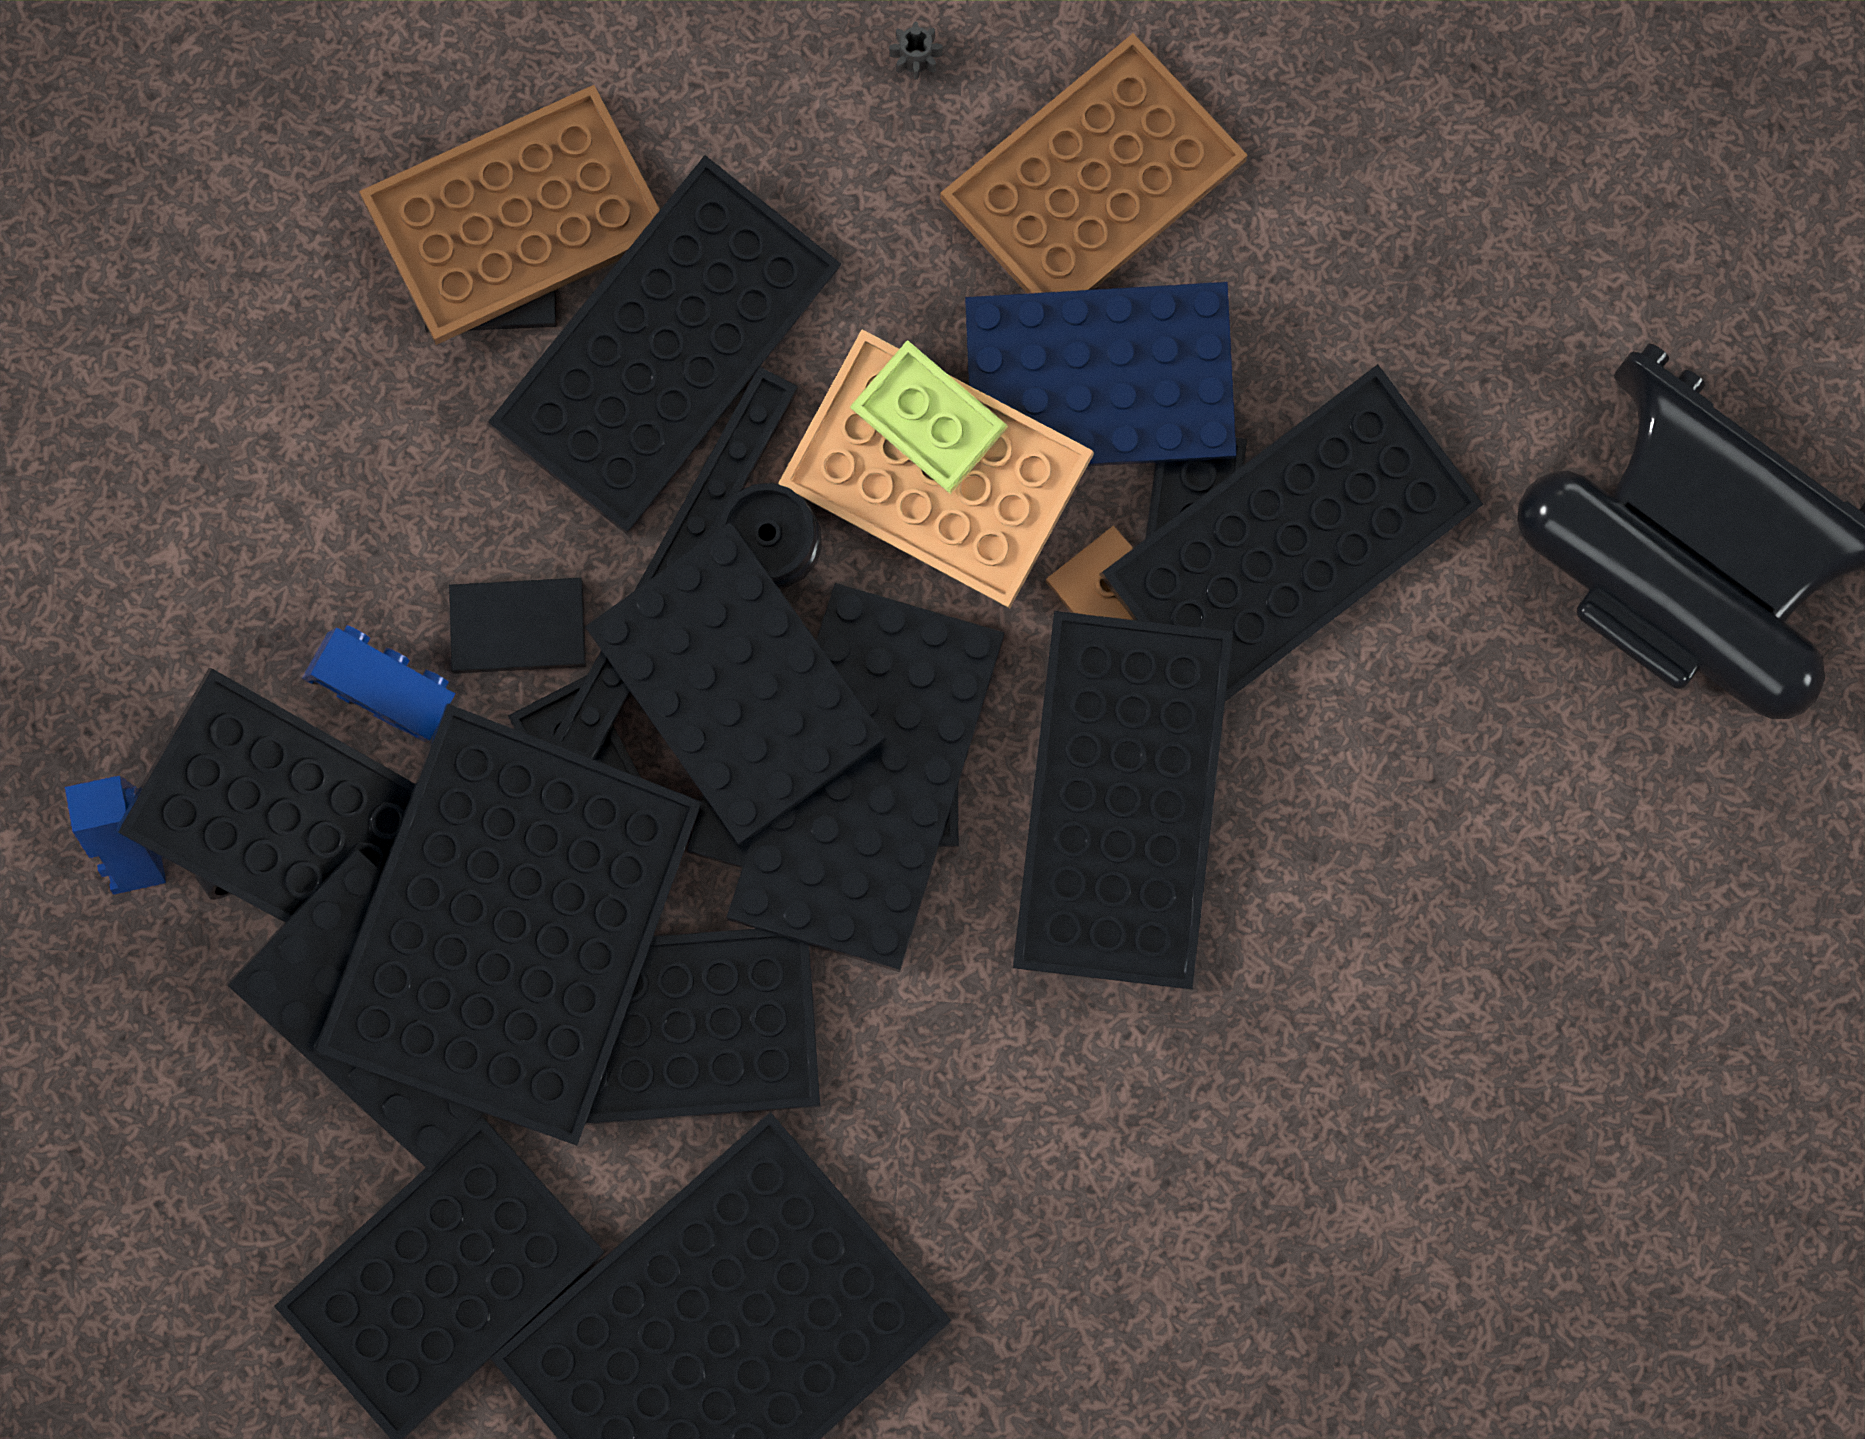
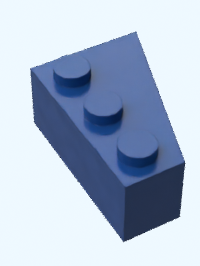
M347 625L344 631L337 627L329 631L301 679L312 685L314 682L336 693V697L347 703L351 701L374 714L373 716L423 742L430 741L438 726L445 705L450 704L455 696L454 692L446 689L449 682L438 674L426 669L423 675L407 667L410 660L386 647L382 653L369 646L370 637Z
M120 775L65 787L72 832L89 858L99 856L103 864L97 865L98 872L101 877L109 876L110 891L113 895L166 883L162 857L115 831L139 790Z

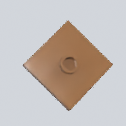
M1113 525L1050 575L1045 582L1071 613L1133 620L1099 575L1133 549Z

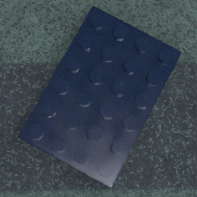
M1228 282L965 297L969 386L1093 450L1094 455L1088 466L1236 458Z

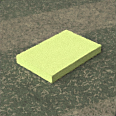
M908 340L850 406L855 413L949 494L956 489L1008 428L1001 419Z

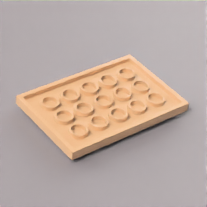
M862 329L778 484L792 489L802 498L1010 609L1093 457V450L950 376L1001 419L1008 428L956 489L949 494L850 408L899 350V348Z

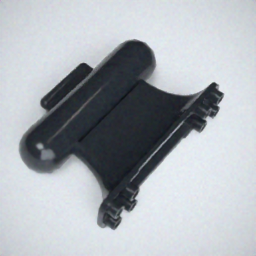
M1647 344L1641 353L1634 351L1629 353L1614 374L1617 384L1633 399L1637 407L1639 423L1633 454L1620 482L1612 494H1608L1585 476L1571 471H1556L1539 477L1526 489L1519 502L1517 521L1520 534L1532 549L1589 590L1577 607L1579 619L1669 686L1675 689H1682L1687 686L1696 672L1699 671L1753 712L1770 719L1793 718L1804 713L1816 702L1825 681L1823 657L1815 646L1784 622L1802 602L1823 585L1845 574L1865 571V502L1860 509L1848 501L1843 502L1715 409L1712 402L1699 394L1705 387V382L1697 374L1689 370H1683L1677 378L1666 370L1664 366L1669 361L1667 353L1654 344Z

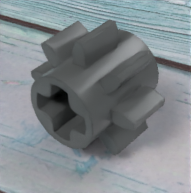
M914 22L912 28L906 31L897 28L896 40L899 44L889 45V56L899 58L896 63V72L901 73L906 69L909 72H913L915 80H918L919 72L926 69L934 73L936 71V62L932 57L942 56L943 45L939 43L932 44L935 40V29L931 28L926 31L920 28L917 22ZM911 47L914 51L910 53L908 48ZM920 47L923 48L922 53L918 50Z

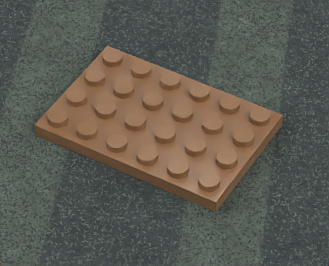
M1132 33L940 193V199L1027 294L1094 290L1243 165L1248 155L1136 35Z
M594 85L359 191L361 199L436 345L619 261L660 211Z

